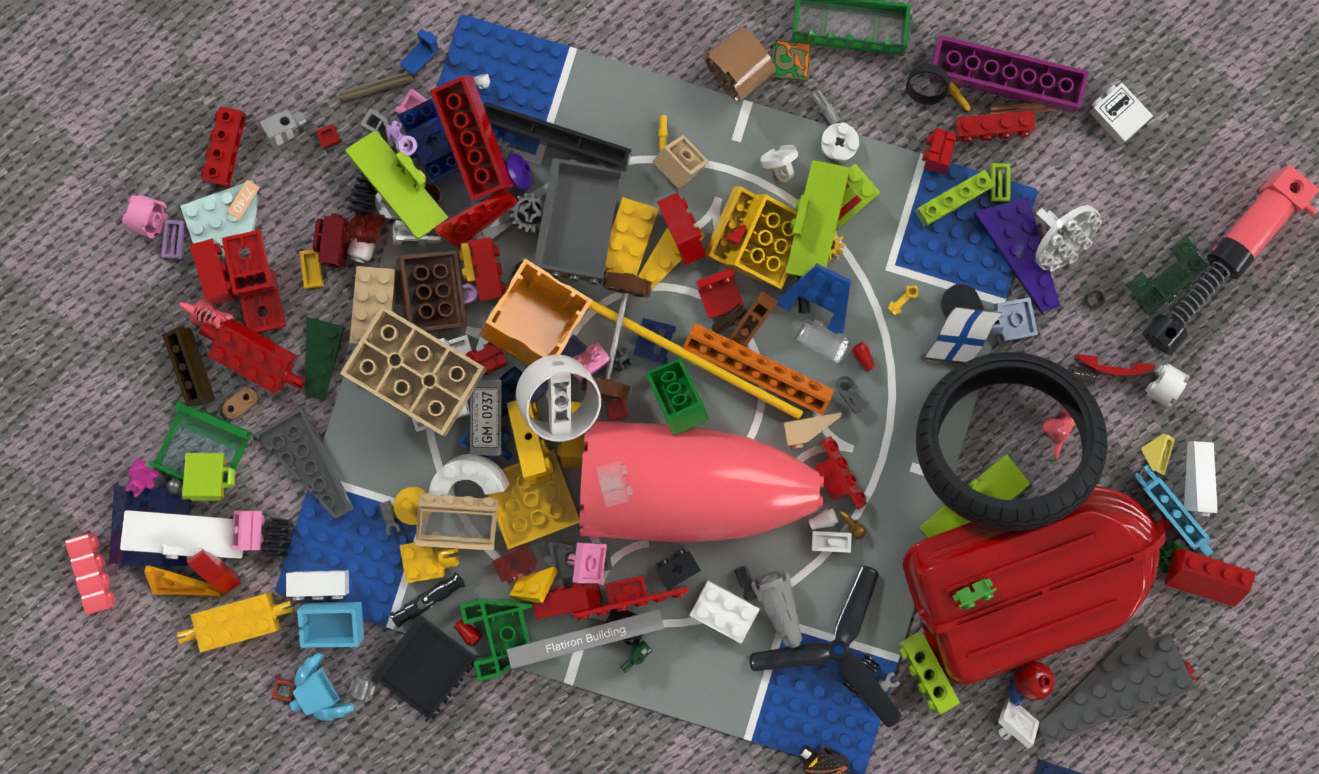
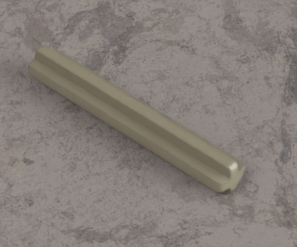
M409 72L343 90L339 92L340 98L343 102L408 84L413 82V76Z

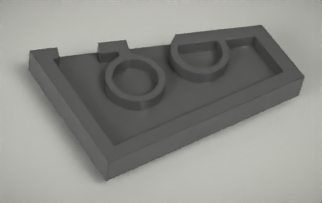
M548 542L552 566L558 570L555 580L573 577L574 566H569L567 561H574L568 559L570 554L576 555L577 545ZM606 550L604 571L612 570L609 550Z

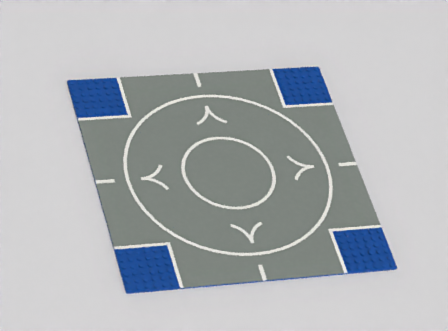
M461 14L437 87L461 76H473L474 79L476 76L488 74L490 78L488 88L479 89L477 87L483 106L485 102L631 149L632 155L626 172L621 171L612 227L622 197L659 209L657 201L678 192L680 198H685L689 209H686L687 213L692 212L696 221L694 225L699 227L700 231L705 235V238L701 241L705 251L734 186H741L754 194H766L795 210L797 199H801V195H804L813 160L849 168L856 163L880 191V194L837 230L838 233L835 237L843 236L839 243H845V247L840 248L844 253L842 255L837 254V260L831 256V261L827 265L828 269L852 280L843 336L841 337L826 330L834 313L810 302L811 313H798L797 297L791 311L776 305L746 346L765 357L834 389L831 400L823 415L730 372L802 410L803 413L799 420L841 412L842 416L810 441L803 443V447L792 449L791 445L786 446L782 423L798 419L624 327H621L617 349L621 350L622 347H625L633 354L631 357L633 363L629 369H621L620 372L613 368L610 378L615 382L630 386L628 400H624L629 416L615 421L667 424L648 381L646 372L681 358L709 417V421L695 427L714 429L755 439L795 457L816 470L815 466L830 458L821 441L832 436L838 443L841 455L847 460L851 474L856 477L860 491L865 494L867 504L857 510L849 493L832 500L825 485H823V488H820V496H823V505L816 512L769 532L745 538L710 542H664L580 537L582 526H580V523L508 549L497 521L494 551L458 549L459 552L449 554V556H459V564L455 567L446 568L444 577L406 584L399 545L416 541L417 525L405 524L396 517L395 521L400 524L401 531L397 532L396 527L392 526L390 529L392 535L388 536L385 531L387 524L383 521L378 504L390 500L394 510L396 495L407 487H419L429 493L433 477L449 460L459 455L470 454L468 450L457 443L470 425V415L456 419L447 436H442L430 428L416 432L411 416L348 378L343 377L322 444L354 510L335 519L319 503L320 501L307 490L289 545L290 550L287 551L288 557L285 558L275 589L276 593L286 596V573L349 570V594L343 595V599H332L331 596H324V599L313 600L312 596H305V599L300 601L307 603L361 602L364 621L406 633L419 616L414 619L410 618L398 628L392 621L390 613L400 610L410 600L423 592L429 591L439 582L448 580L454 576L455 572H458L465 583V587H460L452 592L448 598L435 602L433 607L420 615L473 655L484 657L492 655L484 620L468 623L480 630L482 638L474 647L466 645L458 632L453 628L457 621L463 620L460 604L477 598L513 600L509 594L517 579L553 567L548 542L577 545V542L607 544L606 550L610 552L612 570L604 571L603 582L599 583L602 604L609 603L605 583L640 575L644 577L647 594L666 590L656 572L657 564L666 558L670 561L675 558L674 554L682 549H685V551L690 550L701 571L672 587L675 588L683 585L689 587L690 591L685 592L686 596L679 598L668 596L666 601L657 603L650 600L647 601V605L636 607L634 604L628 606L627 610L637 615L660 609L664 629L643 634L640 642L644 640L653 652L641 664L634 665L626 673L620 669L629 660L630 651L634 646L627 645L623 640L517 668L800 757L802 756L799 755V752L804 745L814 750L822 743L848 757V769L846 771L855 774H865L881 720L860 695L858 697L854 696L842 684L844 683L843 674L838 661L831 659L813 666L752 671L749 663L752 653L789 647L785 646L779 633L777 634L769 615L765 612L762 603L759 602L753 591L747 593L748 602L758 606L760 610L742 644L689 616V613L707 579L745 599L743 596L744 588L740 587L734 569L746 565L751 579L755 581L756 585L759 583L757 578L780 570L781 575H784V569L790 575L791 589L802 636L800 645L812 642L830 644L834 640L835 624L862 566H869L877 570L879 576L859 634L848 649L849 652L863 660H866L864 653H867L881 666H878L880 674L873 672L877 681L880 679L884 680L889 672H894L895 674L900 658L898 643L905 640L915 607L902 567L903 558L910 547L927 538L919 526L945 505L930 488L920 468L916 450L917 422L923 404L935 385L954 368L965 363L963 361L930 358L925 355L936 341L946 320L941 309V300L944 292L949 287L956 284L971 286L978 293L984 310L994 311L993 304L1006 301L1014 271L1008 266L995 247L990 235L982 228L983 225L973 214L974 212L998 206L1005 202H990L989 190L924 228L915 210L980 173V171L951 162L944 175L935 171L925 170L923 168L925 161H922L923 154L859 134V147L851 159L845 162L830 160L821 150V138L829 125L744 99L735 101L730 95ZM432 100L413 163L417 170H424L430 180L426 179L425 184L431 182L440 188L442 203L439 207L450 219L485 199L471 201L434 100ZM660 115L667 116L668 137L666 146L684 135L709 161L693 179L680 189L673 185L652 162L660 153L658 137ZM492 128L496 140L498 141L500 138H503V144L506 142L510 144L507 149L512 148L513 153L522 156L531 167L533 184L530 189L521 190L515 185L506 189L515 198L518 195L523 198L524 193L531 197V194L534 193V198L537 199L541 196L540 201L545 202L553 158L563 160L575 159L580 163L586 164L593 162L599 166L606 167V165ZM837 138L835 145L843 147L844 140ZM783 145H794L798 151V157L791 162L794 177L788 182H782L776 177L773 168H763L760 158L764 153L771 149L778 151L780 150L779 147ZM499 147L500 151L505 153L504 149ZM995 176V197H997V176ZM1002 178V197H1005V179ZM1010 181V202L1028 197L1033 210L1038 193L1037 189ZM529 208V210L527 211V213H528V220H529L530 217L532 216V215H531V212H530V208ZM660 209L637 277L667 229ZM507 210L484 229L510 221L508 217L512 213H509ZM516 225L510 227L493 240L495 245L499 246L500 256H497L498 264L502 263L504 275H501V281L505 282L506 289L513 278L512 272L515 270L518 262L527 259L534 264L539 237L537 230H535L534 235L531 234V231L524 235V230L522 229L517 232L518 226ZM393 227L391 228L379 268L396 269L398 271L396 259L400 255L457 250L461 284H470L467 279L464 280L462 268H465L464 261L460 260L459 250L462 247L458 248L442 236L440 243L403 241L401 245H393ZM482 231L476 234L469 241L477 240L476 237L480 236L482 234ZM707 257L687 265L682 260L651 291L650 297L644 298L628 295L624 317L683 347L694 323L713 331L712 325L724 316L722 314L711 319L708 318L695 284L696 281L729 268ZM734 271V279L744 303L743 309L745 308L747 312L762 291L777 300L790 286H793L798 281L796 275L788 274L782 289H778ZM563 277L556 279L601 305L619 313L623 294L603 288V282L602 284L598 283V285H590L587 281L579 280V282H572ZM398 280L396 314L404 318ZM908 285H916L919 288V296L916 299H909L900 308L902 312L899 315L893 316L887 310L888 304L891 301L895 303L905 294L904 289ZM478 299L474 303L464 305L467 327L430 332L429 334L437 339L445 338L448 341L468 335L471 348L474 350L480 340L478 335L488 319L492 306L495 307L499 300L482 303ZM587 309L578 325L570 334V337L574 334L587 347L598 342L609 356L616 323ZM745 314L737 319L734 325L731 324L720 333V335L729 338ZM995 335L987 336L983 347L975 358L990 354ZM861 342L869 346L876 365L867 372L851 355V348ZM354 345V346H353L351 355H352L353 351L355 350V348L357 347V345ZM607 365L593 374L592 377L605 378ZM571 373V401L583 402L586 392L580 390L581 383ZM842 376L850 377L858 386L857 389L865 398V402L869 401V405L858 413H854L836 389V381ZM843 379L840 381L839 386L842 390H848L850 382ZM979 389L969 393L952 407L939 431L938 438L942 454L953 472H955ZM545 392L536 401V405L541 413L539 420L549 422V404ZM516 394L513 395L512 401H516ZM610 397L609 400L601 399V408L596 420L610 421L605 403L617 399ZM509 414L501 418V426L512 433L507 439L504 448L513 455L509 461L501 455L494 457L492 460L501 469L520 462ZM544 439L545 443L548 444L549 451L555 450L557 456L558 444H562V441L557 442ZM557 456L580 517V510L583 509V506H580L582 470L563 469L561 457ZM460 480L455 484V497H488V494L485 495L482 487L474 481ZM827 508H833L839 522L832 527L812 530L808 519L813 518ZM432 511L430 517L425 522H422L421 535H432L433 531H438L440 536L451 537L452 533L457 532L460 534L459 537L471 538L472 534H478L479 538L490 539L492 515ZM839 511L846 512L853 520H858L859 524H863L866 527L867 533L864 538L856 539L853 535L851 536V553L811 550L812 531L851 533L848 530V525L842 520ZM677 563L673 564L674 568L672 571L680 573V568L683 566L677 565ZM573 577L559 580L554 579L549 591L555 590L554 587L566 585V587L572 586V583H575L573 582ZM420 598L418 601V608L423 609L427 606L422 603ZM533 607L523 610L531 643L605 624L609 614L597 616L594 613L589 615L590 618L578 621L577 618L572 617L571 613L536 620ZM836 646L833 653L840 655L843 653L844 648ZM894 676L890 678L891 683L893 681ZM889 687V688H888V691H886V694H887V695H889V691H890V688H891V687Z

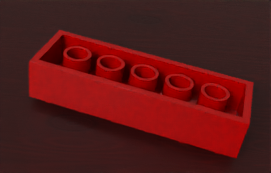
M461 76L430 90L471 201L482 200L503 189L506 190L514 187L508 176L505 161L473 76Z

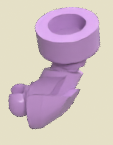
M394 120L391 126L386 125L387 136L392 143L396 144L398 152L402 151L405 155H411L416 151V140L411 136L402 135L400 132L401 123Z

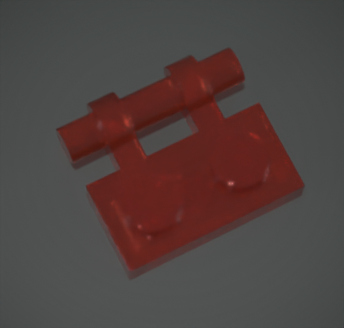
M365 214L364 218H360V216L355 215L350 219L348 223L349 228L344 232V242L350 243L354 238H357V242L376 243L384 226L385 216Z

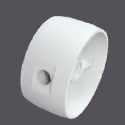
M550 355L536 360L522 373L516 387V400L522 417L531 430L546 440L561 442L579 437L594 424L600 412L601 395L595 379L585 366L569 356ZM571 373L581 375L587 379L585 398L579 408L572 414ZM548 379L546 397L549 404V422H544L530 417L528 410L533 393Z

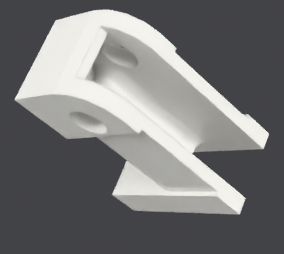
M396 220L392 226L393 245H401L403 241L441 242V236L436 233L435 229L420 239H416L402 221Z

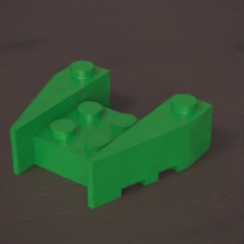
M477 598L460 604L464 624L484 620L492 655L476 658L474 661L478 682L498 677L511 668L507 649L531 643L523 610L532 608V602Z

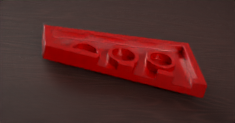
M503 189L434 228L436 233L460 248L461 244L469 241L518 202L512 194Z

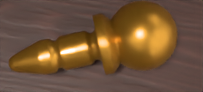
M839 511L842 520L848 525V530L851 531L853 537L856 539L864 538L867 533L866 527L863 524H859L858 520H853L846 512Z

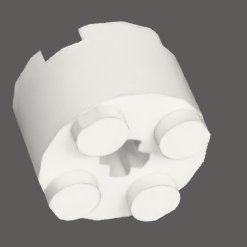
M1167 364L1159 366L1155 372L1157 378L1153 382L1150 381L1144 391L1147 392L1148 397L1169 408L1172 405L1169 402L1172 399L1177 400L1187 383L1183 381L1188 380L1189 375Z

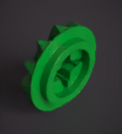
M1167 543L1160 548L1158 566L1166 573H1168L1171 560L1165 557L1172 556L1175 548L1184 549L1179 544Z

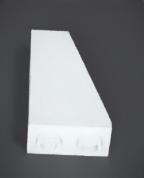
M1192 441L1188 442L1184 507L1187 511H1191V515L1210 516V513H1217L1214 443Z

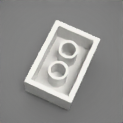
M707 579L689 616L742 644L760 609L758 606Z

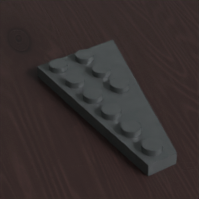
M304 407L298 408L253 434L265 444V447L278 458V461L298 481H301L306 486V489L320 501L319 503L335 519L354 510Z

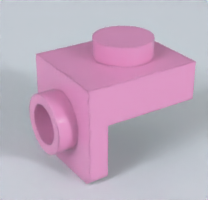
M411 89L401 106H397L395 111L399 113L402 119L412 121L419 117L428 100L414 89Z

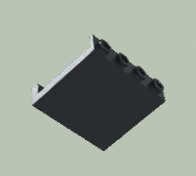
M420 615L371 681L376 685L379 682L427 717L425 722H428L430 718L435 719L441 711L438 708L442 702L446 704L450 699L452 688L455 687L457 689L464 679L461 676L464 672L469 673L474 667L473 660L476 656Z

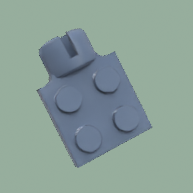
M1030 297L993 304L994 311L1002 312V315L994 323L988 336L999 335L1001 342L1038 335Z

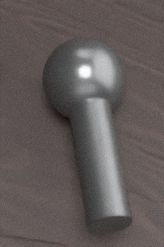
M172 479L167 484V490L171 494L182 493L183 484L178 479Z

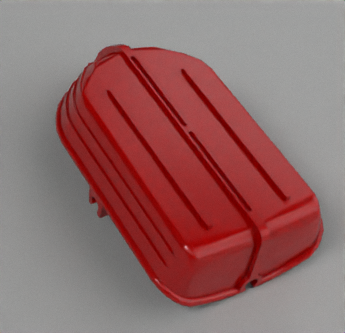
M1096 486L1089 497L1076 510L1055 523L1031 530L1004 531L970 522L914 544L906 552L902 567L916 611L920 615L919 620L925 637L947 679L956 684L968 685L1107 635L1126 624L1141 607L1155 581L1159 563V551L1166 541L1165 531L1170 529L1171 525L1169 520L1165 518L1155 522L1153 517L1130 496L1115 489ZM984 578L991 580L993 584L990 587L991 590L997 589L993 593V598L985 602L980 599L974 602L976 606L966 611L964 608L958 610V606L961 604L960 602L955 603L952 597L955 595V592L969 587L973 593L975 591L972 584Z

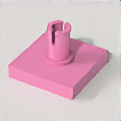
M577 542L576 555L570 554L568 559L574 561H567L569 566H574L573 582H603L607 544Z

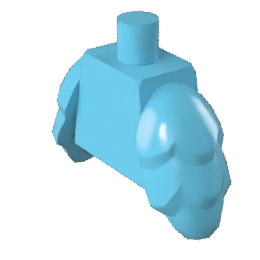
M318 652L314 656L308 657L297 670L294 680L296 689L293 691L296 699L290 702V707L294 712L302 709L306 715L312 714L319 720L331 721L335 718L344 717L347 713L353 711L354 704L337 703L341 699L322 668L316 671L324 658V654Z

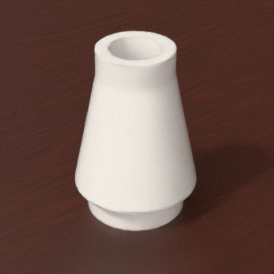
M827 508L813 518L808 519L812 530L832 527L839 522L833 508Z

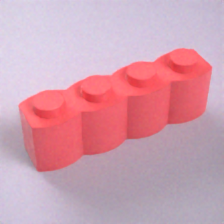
M94 533L66 540V548L71 558L72 569L86 615L112 608L115 602L114 593L110 592L109 575L105 573L103 568L105 560L98 551L100 546L99 539Z

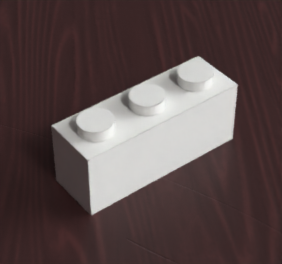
M349 570L286 573V597H293V600H304L305 596H312L313 600L324 599V596H331L332 599H343V595L349 594Z

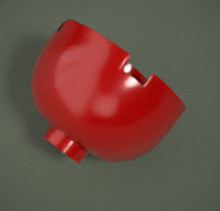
M1033 661L1016 670L1014 684L1017 692L1024 696L1023 698L1041 700L1052 693L1055 687V678L1047 665L1042 662Z

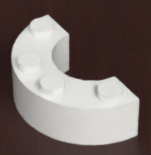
M463 454L449 460L435 474L430 484L429 494L454 496V487L457 481L471 480L481 486L486 495L505 491L509 486V481L504 471L489 458L481 455Z

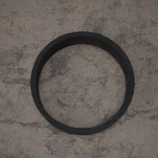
M922 64L913 68L909 73L906 90L908 95L920 104H937L947 96L950 78L941 67L933 64ZM920 73H932L944 81L946 89L938 95L925 96L913 89L910 80Z

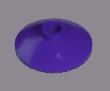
M513 153L509 155L506 159V170L510 180L521 190L530 189L533 184L531 167L519 154Z

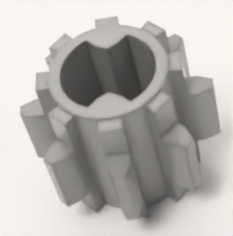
M356 676V679L352 680L349 690H352L350 695L360 700H367L368 697L373 695L375 689L371 679L365 676Z

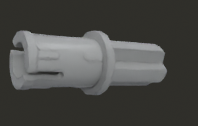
M821 91L815 92L812 98L821 110L819 113L823 114L830 126L839 123L841 119L834 111L833 104L828 103Z

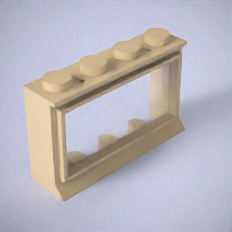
M429 493L419 494L415 546L494 551L498 499L489 497L473 498L471 496L455 497L452 495L440 496Z

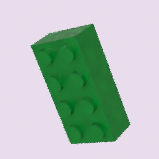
M681 358L646 372L648 381L673 436L709 421L704 404Z

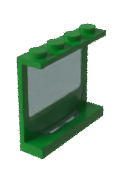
M177 401L174 407L178 409L175 419L156 460L150 461L148 465L153 466L159 473L164 474L166 472L171 474L170 478L178 479L182 482L186 453H224L227 459L226 466L224 467L236 470L253 432L194 406L187 407L185 402ZM224 473L223 482H227V473Z

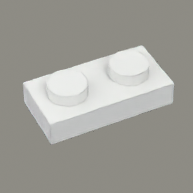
M812 531L811 550L851 553L852 533Z

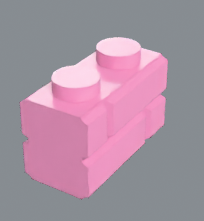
M234 510L232 549L261 550V545L264 542L261 528L265 522L262 511Z

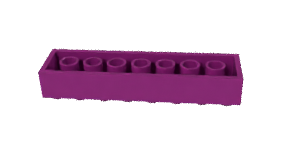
M941 35L935 42L930 63L944 69L950 78V82L954 83V85L1028 103H1037L1070 113H1075L1081 108L1089 71ZM928 73L927 78L944 82L939 76Z

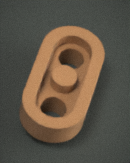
M252 388L240 390L224 403L222 407L224 416L229 419L239 418L257 403V392ZM246 394L250 396L248 401L244 399ZM230 406H234V412L232 413L229 411Z

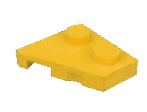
M550 567L517 579L509 596L513 600L543 603L558 570L555 567Z

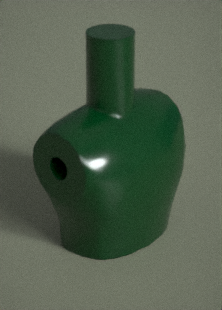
M644 640L631 649L629 660L620 669L626 673L634 665L641 664L653 650Z

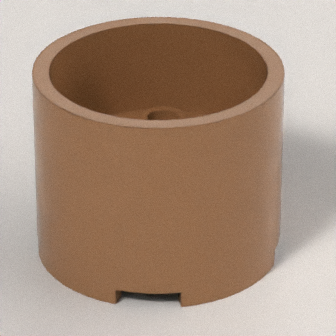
M739 27L704 56V61L711 73L714 72L716 79L720 82L719 85L735 101L738 99L739 101L743 100L776 73L775 65L765 48L744 27Z

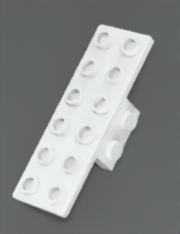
M129 510L124 512L121 550L166 554V558L178 559V555L187 556V560L201 550H205L216 557L242 558L243 550L232 549L233 519Z

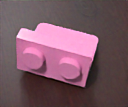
M598 342L590 345L580 355L573 357V359L585 366L591 375L604 368L610 360ZM573 374L578 382L582 383V379L585 377Z

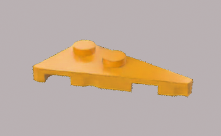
M146 565L144 572L152 594L221 595V591L207 582Z

